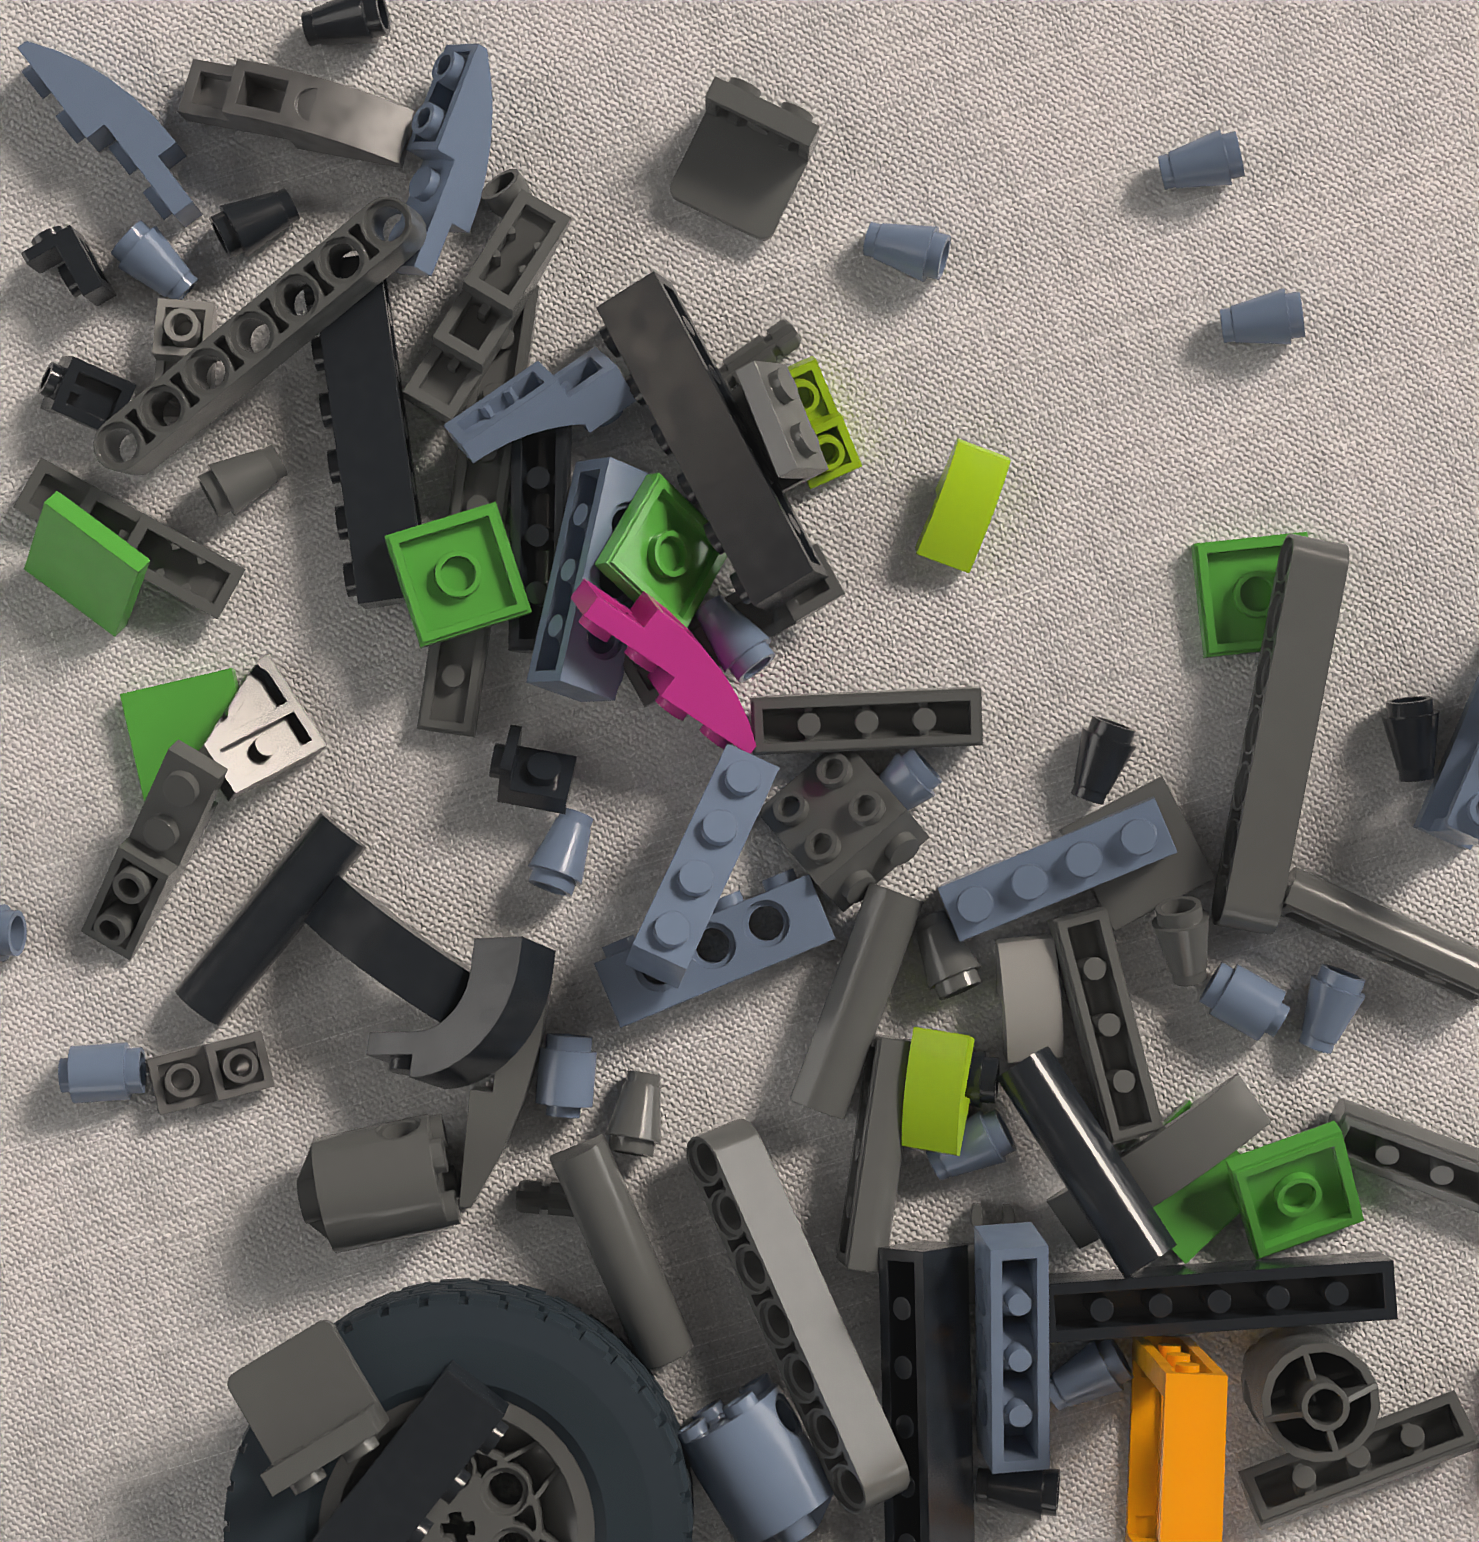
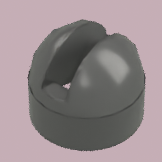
M509 169L490 180L483 188L481 197L490 210L503 219L521 189L530 194L532 193L521 173L517 169Z

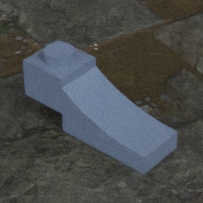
M595 346L554 375L539 361L535 362L443 426L453 442L474 463L512 441L547 429L582 425L591 433L598 427H604L616 421L623 413V410L636 402L631 394L630 388L617 365Z

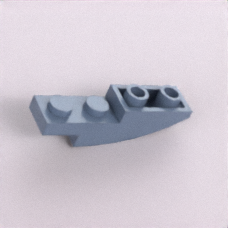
M25 41L17 47L29 63L21 72L42 99L51 93L54 95L64 109L56 115V118L77 144L86 138L98 152L110 145L108 148L129 175L139 169L151 184L149 188L143 191V194L163 220L173 214L186 228L203 215L169 170L187 157V155L159 121L132 95L105 75L57 50L29 41Z
M479 43L446 45L444 52L440 54L432 69L433 80L424 104L413 117L411 126L413 132L406 150L423 159V162L410 181V195L406 204L422 216L426 224L427 236L420 250L395 270L400 275L432 276L448 233H470L487 173L493 114L487 48ZM403 215L400 221L393 227L388 241L395 240L403 233L405 227Z

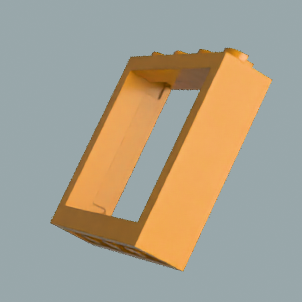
M1189 1336L1132 1337L1131 1370L1134 1378L1131 1379L1125 1542H1222L1228 1375Z

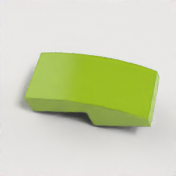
M812 355L788 366L829 470L806 481L808 487L813 489L862 467L844 419L837 411L817 359Z
M956 439L935 489L937 497L916 543V554L970 573L996 508L1011 460L1009 457L962 439Z
M913 1027L904 1090L901 1146L960 1156L970 1099L965 1097L975 1041L970 1035Z

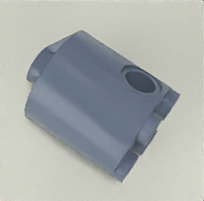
M764 1373L742 1386L738 1390L740 1396L727 1405L719 1398L698 1410L691 1416L694 1421L679 1430L677 1436L688 1464L735 1542H799L818 1528L834 1493L805 1428L778 1383H774L769 1374Z

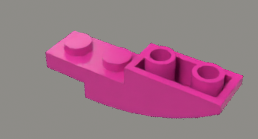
M584 578L571 595V599L582 613L579 623L604 642H607L613 635L628 646L624 653L639 666L650 672L647 678L659 693L655 701L665 711L681 721L687 715H690L703 725L699 729L700 732L720 748L725 749L728 743L751 754L756 748V743L749 720L739 698L721 669L689 629L666 607L645 591L642 592L629 609Z

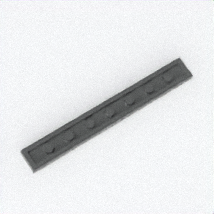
M538 285L535 287L515 325L463 411L529 367L540 297V287ZM512 442L492 451L474 463L458 447L448 516L496 502L506 530L511 496ZM491 627L429 646L417 729L475 738Z

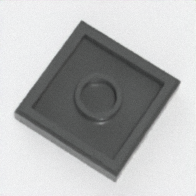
M1162 776L1059 829L1061 835H1065L1102 817L1154 796L1178 853L1090 888L1098 905L1107 907L1113 931L1154 911L1160 902L1174 897H1181L1216 878Z

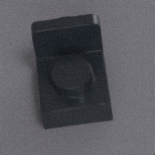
M71 225L64 229L61 226H54L42 231L32 239L31 243L33 246L21 253L26 264L38 273H43L64 261V264L57 267L65 285L75 298L82 294L94 305L99 306L117 296L86 239Z
M62 356L58 364L51 362L48 365L41 379L38 393L43 395L44 399L40 409L49 413L59 414L98 431L102 424L130 402L137 385L74 356Z
M511 724L506 744L495 743L490 764L489 777L499 779L497 802L565 814L576 771L577 756L521 746L522 726Z

